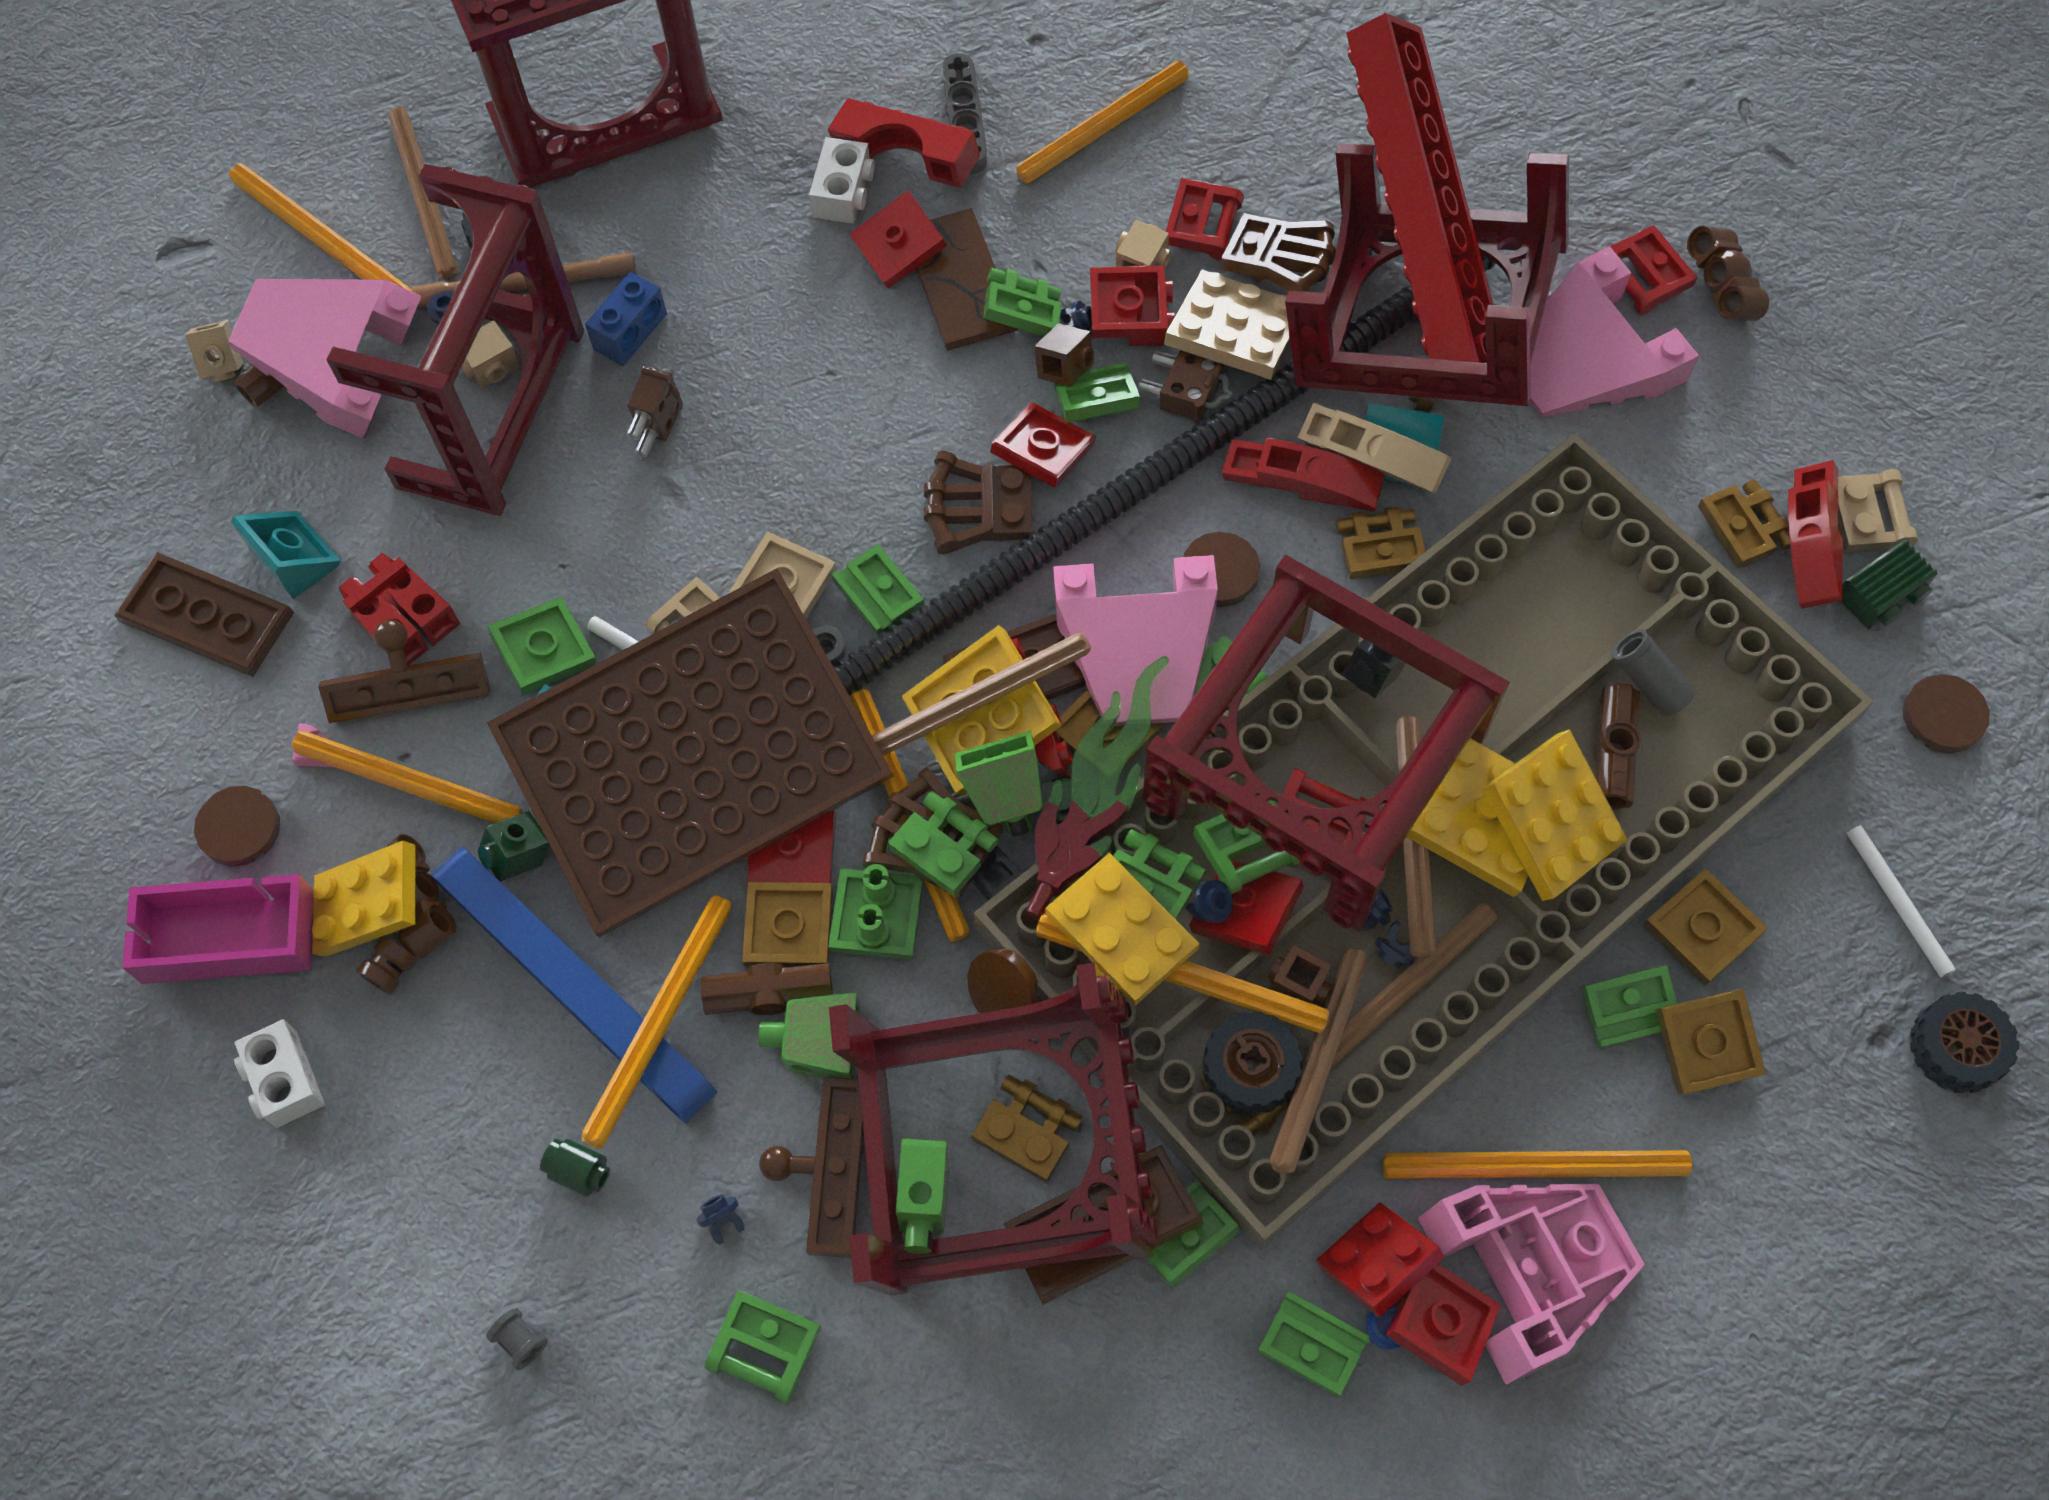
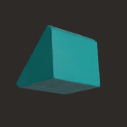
M298 511L235 515L231 520V523L248 548L292 599L336 569L341 562L339 557Z

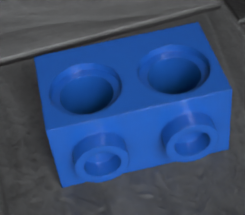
M630 271L585 323L593 350L624 366L667 315L661 289Z

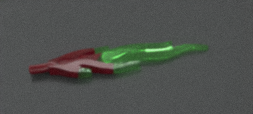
M1167 656L1157 659L1146 667L1136 680L1128 720L1120 734L1111 744L1103 749V741L1112 730L1120 715V693L1118 691L1112 693L1110 707L1079 742L1072 763V792L1069 812L1065 820L1059 825L1056 824V820L1062 806V782L1060 780L1054 782L1051 796L1042 810L1035 827L1038 888L1025 912L1028 917L1039 921L1054 893L1059 894L1067 884L1084 875L1109 852L1112 846V838L1110 836H1105L1091 846L1089 844L1118 824L1128 813L1134 801L1141 774V766L1136 764L1131 769L1124 790L1118 796H1116L1117 782L1126 762L1149 734L1151 723L1150 688L1155 677L1169 663Z

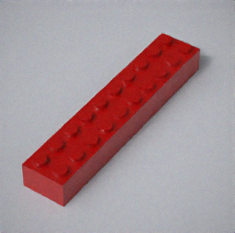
M1384 13L1346 32L1349 42L1347 53L1350 62L1355 67L1359 81L1356 86L1357 92L1362 102H1364L1367 112L1366 128L1373 138L1376 147L1375 163L1379 172L1383 175L1386 186L1384 198L1387 206L1392 211L1396 225L1393 230L1394 237L1402 249L1405 260L1403 272L1407 281L1411 284L1414 296L1412 301L1413 311L1420 320L1423 331L1422 346L1430 359L1487 363L1485 314L1488 305H1493L1423 31L1420 26Z

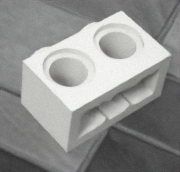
M825 137L809 193L813 218L855 224L858 210H864L866 205V181H872L875 170V161L869 157L868 143Z
M284 1019L234 1042L239 1053V1057L234 1059L235 1066L243 1081H249L254 1094L248 1096V1100L255 1116L259 1120L264 1118L274 1127L279 1128L325 1106L299 1035ZM276 1049V1055L273 1060L262 1065L264 1055L270 1050ZM291 1086L288 1097L276 1103L278 1092L285 1087Z

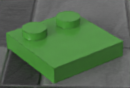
M562 596L488 625L489 635L521 695L542 688L544 684H552L596 665L595 656Z

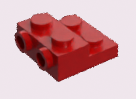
M1165 266L1090 267L1092 338H1129V346L1164 345L1166 332L1174 319V312H1167V303L1173 302L1172 281H1165Z

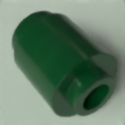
M554 1139L545 1150L540 1163V1170L547 1173L549 1180L585 1197L592 1194L593 1191L599 1192L604 1187L610 1173V1168L606 1166L607 1157L570 1139L564 1141Z

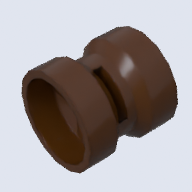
M382 936L374 946V955L371 959L364 960L356 972L376 988L391 995L399 985V976L402 972L409 971L417 959L399 944Z

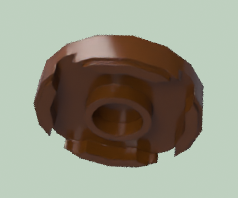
M1220 531L1204 534L1194 540L1184 552L1183 557L1214 555L1218 587L1216 606L1225 607L1243 601L1245 596L1255 589L1258 582L1260 563L1254 548L1248 541L1236 534Z
M1938 674L1924 678L1914 685L1903 704V718L1908 731L1915 738L1918 736L1922 741L1926 742L1925 746L1934 751L1945 753L1965 751L1983 737L1989 726L1990 710L1984 696L1973 684L1958 676Z
M248 786L228 787L213 794L201 806L195 818L194 835L199 848L214 862L229 867L247 865L256 861L255 857H258L262 852L266 854L273 847L280 833V816L273 802L260 790Z
M995 948L988 949L980 953L970 963L967 974L968 991L974 1007L979 1013L1021 1007L1042 1001L1041 994L1037 996L1035 985L1038 984V980L1034 971L1026 960L1013 950L1007 948L1001 950Z

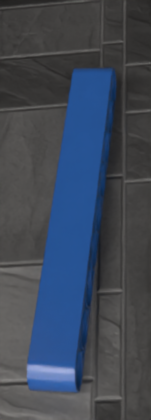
M461 846L430 876L473 920L621 1062L644 1019L469 851ZM662 1038L640 1081L682 1122L687 1124L717 1094V1091L698 1070Z

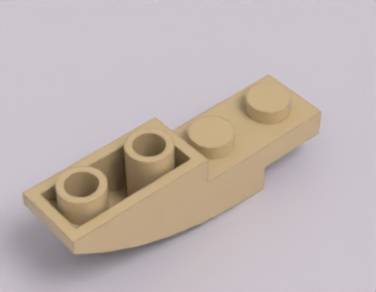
M1313 403L1297 437L1307 444L1352 459L1384 473V475L1434 494L1452 459L1440 451L1343 411L1337 409L1334 411Z

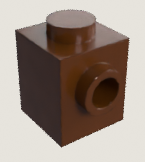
M1058 323L1034 346L1037 375L1042 380L1070 387L1093 365L1094 350L1091 344V333L1087 330Z
M1293 944L1285 959L1278 956L1267 979L1273 982L1271 990L1322 1007L1333 987V984L1327 982L1332 964Z

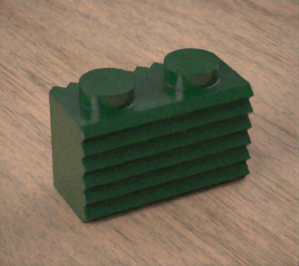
M1903 540L1846 579L1842 584L1841 602L1868 630L1879 622L1886 626L1904 611L1901 607L1910 601L1913 605H1916L1932 592L1933 589L1929 585L1937 576V569L1932 568L1931 563H1927L1925 557H1921L1920 552L1915 551L1914 546L1909 545L1908 540Z

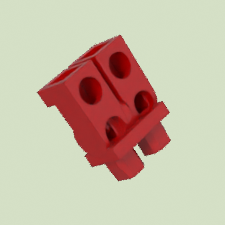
M381 553L370 562L368 568L374 577L363 585L354 577L349 578L339 586V591L345 599L343 600L344 605L354 620L374 641L375 629L381 622L396 620L404 625L408 634L407 642L403 647L407 665L413 663L429 650L418 630L434 646L461 624L450 604L412 569L408 568L407 564L400 557L393 560ZM404 615L416 626V628L404 617Z

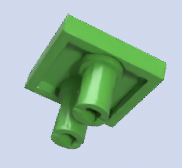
M879 864L870 865L865 870L840 868L828 944L829 952L913 961L924 882L915 875L888 873L887 869Z

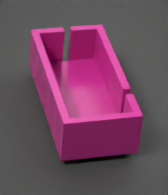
M300 874L261 877V886L253 878L130 887L126 924L134 931L125 932L122 968L141 984L311 971L313 889ZM269 894L274 898V900H269Z

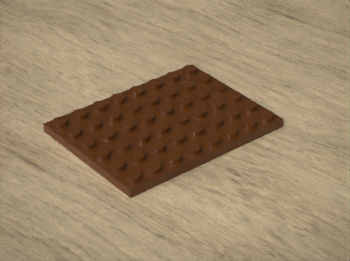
M778 568L487 722L592 929L599 938L894 777Z

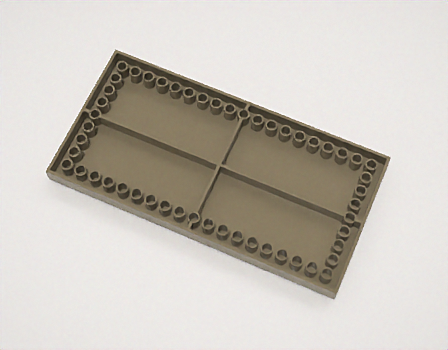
M1573 433L1366 600L1510 682L1489 733L1482 745L1515 764L1557 733L1570 729L1596 778L1597 762L1594 757V750L1599 740L1603 688L1623 683L1633 685L1634 689L1640 691L1638 731L1641 734V744L1636 752L1634 801L1630 808L1612 810L1627 837V841L1557 897L1545 901L1541 900L1529 876L1526 879L1522 892L1512 897L1429 850L1435 943L1480 903H1486L1496 913L1497 920L1330 1069L1295 1171L1291 1174L1274 1171L1269 1161L1288 1107L1274 1118L1275 1124L1265 1132L1259 1130L1253 1135L1249 1129L1238 1125L1249 1116L1248 1113L1242 1112V1114L1233 1112L1228 1116L1225 1113L1223 1101L1216 1094L1207 1092L1200 1083L1204 1071V1066H1202L1204 1052L1216 1026L1220 1027L1223 1020L1228 1017L1233 1018L1237 1016V1013L1242 1012L1253 1014L1254 1011L1165 980L1136 1006L1125 996L1128 1020L1121 1022L1124 1038L1130 1037L1133 1047L1134 1064L1127 1066L1130 1082L1136 1081L1139 1091L1140 1108L1135 1110L1217 1203L1239 1225L1240 1229L1260 1251L1858 723L1874 702L1576 433ZM1336 623L1242 698L1236 721L1239 746L1252 772L1262 783L1280 796L1294 768H1298L1307 772L1305 777L1358 800L1360 796L1370 799L1384 790L1399 774L1396 734L1398 719L1404 716L1417 717L1420 720L1422 740L1454 690L1406 663L1398 678L1377 698H1373L1342 676L1356 646L1364 639ZM1641 629L1645 630L1695 688V695L1692 701L1684 709L1673 715H1662L1612 657L1614 647L1629 633ZM1228 710L1223 714V716H1228ZM1217 727L1215 737L1209 734L1207 739H1225L1227 733L1223 728ZM1611 742V745L1616 749L1624 750L1621 745ZM1221 750L1208 752L1201 758V762L1212 769L1226 767L1232 761L1231 755ZM1236 774L1228 778L1236 781L1240 786L1245 784V780ZM1143 777L1098 813L1100 814L1109 809L1117 800L1128 807V813L1118 824L1089 844L1101 855V859L1108 853L1114 856L1117 849L1133 857L1136 850L1124 844L1126 836L1133 829L1144 836L1150 833L1160 839L1159 844L1178 854L1183 851L1194 857V863L1207 869L1200 884L1214 879L1216 872L1193 835L1195 825L1223 814L1212 806H1201L1188 797L1187 808L1178 821L1168 815L1166 817L1159 816L1147 807L1146 801L1142 800ZM1298 792L1296 795L1297 798L1319 808H1334L1301 792ZM1385 803L1382 804V805H1380V806H1378V807H1379L1380 809H1382V808L1384 807ZM1366 815L1362 823L1364 834L1368 831V828L1364 827L1365 823L1372 819L1368 815ZM1403 842L1384 870L1386 874L1380 887L1393 906V911L1389 913L1391 922L1384 926L1378 921L1377 925L1369 931L1359 932L1352 927L1347 929L1334 923L1329 918L1328 913L1323 910L1332 879L1324 874L1315 875L1306 870L1301 864L1293 868L1287 865L1274 871L1301 878L1304 888L1270 955L1194 934L1189 926L1193 916L1186 908L1182 911L1177 921L1200 943L1199 949L1186 961L1270 990L1273 982L1267 979L1269 972L1278 956L1284 959L1287 957L1293 944L1332 964L1327 982L1331 984L1334 982L1345 950L1348 948L1363 950L1366 953L1368 963L1348 1020L1409 967V965L1402 963L1400 968L1390 965L1378 956L1380 948L1375 945L1378 937L1388 940V929L1396 920L1401 922V928L1396 934L1397 940L1403 943L1410 941ZM1265 845L1232 861L1249 864L1276 851ZM1153 859L1147 862L1148 866L1165 875L1170 870ZM1036 862L974 912L975 930L991 948L1013 950L1026 960L1038 980V984L1035 985L1037 996L1041 994V1000L1044 1001L1067 992L1078 983L1076 965L1093 962L1081 951L1036 935L1039 921L1028 917L1025 913L1038 888V865ZM1184 877L1180 883L1193 889L1192 896L1187 904L1194 903L1195 893L1200 884ZM1077 878V879H1075L1074 881H1072V882H1070L1069 884H1067V885L1060 891L1059 894L1054 893L1053 896H1052V898H1051V900H1050V902H1049V904H1050L1051 902H1053L1058 896H1060L1066 889H1068V888H1069L1073 883H1075L1079 878ZM1278 1020L1281 1024H1286L1291 1029V1034L1294 1038H1297L1300 1044L1299 1052L1302 1053V1059H1306L1315 1032ZM1092 1038L1082 1040L1078 1046L1092 1061L1096 1056L1098 1043Z

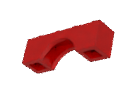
M847 98L828 128L830 138L868 143L870 159L891 149L913 150L923 156L929 180L958 188L963 186L980 157L975 134L972 130L962 126L938 122L931 118L911 115L901 110L877 106L867 101L862 102Z

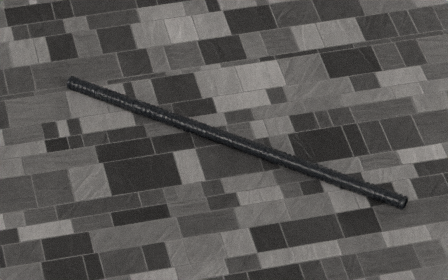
M1481 255L1485 272L1495 266V262ZM1411 284L1403 287L1401 291L1394 293L1392 297L1386 298L1383 303L1377 304L1374 309L1368 310L1365 315L1359 316L1356 321L1350 322L1341 352H1367L1372 346H1376L1381 340H1385L1390 334H1394L1399 328L1406 326L1407 322L1415 320L1416 315L1412 307L1414 296ZM1288 363L1284 366V369L1276 371L1271 380L1266 378L1265 381L1259 382L1256 388H1250L1247 394H1241L1237 400H1232L1228 403V406H1223L1219 409V412L1211 414L1210 419H1203L1200 425H1194L1191 431H1185L1182 434V438L1176 437L1172 440V444L1167 443L1164 445L1163 450L1158 449L1153 453V456H1147L1144 459V463L1138 462L1134 469L1129 468L1126 470L1125 476L1120 474L1115 478V482H1108L1106 489L1101 487L1096 491V495H1088L1087 501H1079L1077 508L1072 506L1067 510V514L1061 513L1058 516V521L1052 519L1048 522V527H1040L1038 534L1033 532L1028 536V540H1020L1018 547L1015 545L1011 546L1009 553L1002 552L999 555V560L993 558L989 561V566L983 565L979 568V573L972 572L969 575V580L963 578L959 581V586L952 585L949 588V593L945 591L940 593V599L933 598L929 601V606L922 605L919 608V613L915 611L910 613V619L902 618L899 621L898 627L893 624L889 627L888 633L883 631L879 634L878 640L875 638L869 640V646H860L857 654L851 652L848 655V660L840 659L838 661L839 666H833L849 696L852 694L851 690H860L863 682L867 684L872 682V676H881L884 668L886 670L893 668V662L899 664L903 661L904 655L907 657L911 656L914 648L917 650L923 648V642L930 643L934 640V635L941 636L944 633V628L947 630L953 628V622L960 623L964 620V615L971 616L974 613V608L977 610L983 608V602L989 604L994 600V595L999 597L1003 594V589L1010 590L1013 588V582L1019 584L1023 581V576L1029 577L1033 574V569L1038 571L1043 568V562L1049 564L1053 561V556L1058 558L1062 555V550H1070L1072 543L1079 544L1082 542V537L1088 538L1092 535V531L1097 532L1100 530L1101 524L1106 526L1111 522V518L1116 519L1121 515V512L1125 513L1130 510V505L1136 506L1140 503V499L1145 500L1148 498L1149 492L1154 494L1159 490V487L1166 486L1168 480H1175L1178 474H1184L1187 472V468H1193L1197 465V462L1205 460L1206 455L1211 456L1215 453L1216 449L1220 450L1225 446V443L1229 444L1234 437L1241 436L1244 431H1248L1253 425L1262 422V418H1268L1271 416V412H1277L1281 406H1286L1290 403V400H1295L1299 397V394L1307 392L1309 387L1296 386L1293 363Z

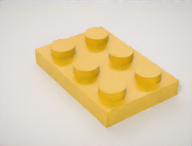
M400 841L314 875L312 954L328 957L415 925V844Z
M1110 853L1045 908V914L1092 962H1095L1104 975H1109L1111 982L1117 985V988L1134 1006L1199 949L1200 943Z

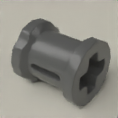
M518 1308L504 1313L488 1330L486 1338L491 1343L497 1342L513 1359L512 1366L516 1370H521L541 1354L548 1340L543 1335L537 1336L521 1319L522 1313Z

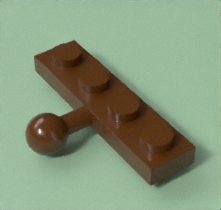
M385 620L376 627L374 639L379 648L387 651L391 668L320 681L318 688L328 722L335 723L489 695L490 685L482 654L480 652L407 665L403 650L408 638L407 630L402 623L396 620Z
M823 1077L815 1156L792 1155L785 1147L772 1146L766 1149L760 1157V1171L764 1177L771 1181H782L788 1178L791 1173L814 1174L806 1253L809 1256L851 1258L849 1235H855L864 1137L859 1079Z

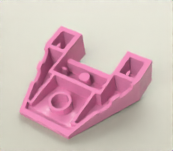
M1610 246L1579 261L1547 299L1530 366L1531 396L1529 402L1541 417L1585 410L1589 408V405L1609 402L1610 405L1620 404L1626 398L1644 396V399L1658 397L1687 382L1699 357L1698 353L1677 328L1644 343L1613 303L1622 299L1631 276V271Z
M256 279L228 340V345L268 376L270 374L287 387V392L295 399H302L317 411L316 415L325 423L363 438L381 394L338 383L326 359L333 346L356 352L365 330L401 345L421 295L387 280Z
M1214 555L1174 558L1173 592L1096 597L1094 564L1053 566L1057 627L1065 639L1078 632H1082L1090 643L1091 651L1088 655L1074 662L1076 666H1079L1084 676L1086 687L1105 726L1176 722L1195 695L1202 661L1205 657L1209 635L1216 616L1218 587Z
M1550 1184L1546 1188H1527V1185H1512L1509 1188H1490V1185H1476L1440 1200L1417 1218L1427 1238L1440 1247L1444 1257L1474 1245L1513 1317L1515 1324L1488 1339L1485 1345L1506 1385L1542 1369L1567 1354L1584 1331L1591 1327L1600 1317L1599 1314L1605 1307L1615 1300L1645 1265L1599 1184Z

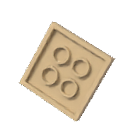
M1201 270L1166 332L1164 345L1271 380L1290 344L1285 306L1287 296L1260 289L1252 284H1245L1226 278L1219 273Z

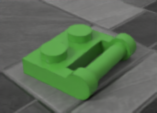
M1272 800L1268 801V803L1276 807ZM1223 814L1194 827L1193 835L1217 873L1218 879L1227 885L1230 895L1241 891L1242 885L1288 865L1293 868L1300 865L1299 859L1288 852L1276 851L1235 869L1231 860L1266 845L1262 841L1261 836L1248 828L1239 829L1233 826L1224 818Z
M738 1290L708 1354L704 1368L715 1374L723 1371L775 1394L776 1400L789 1404L822 1327L816 1322ZM736 1341L787 1363L788 1365L783 1376L729 1354L732 1342Z

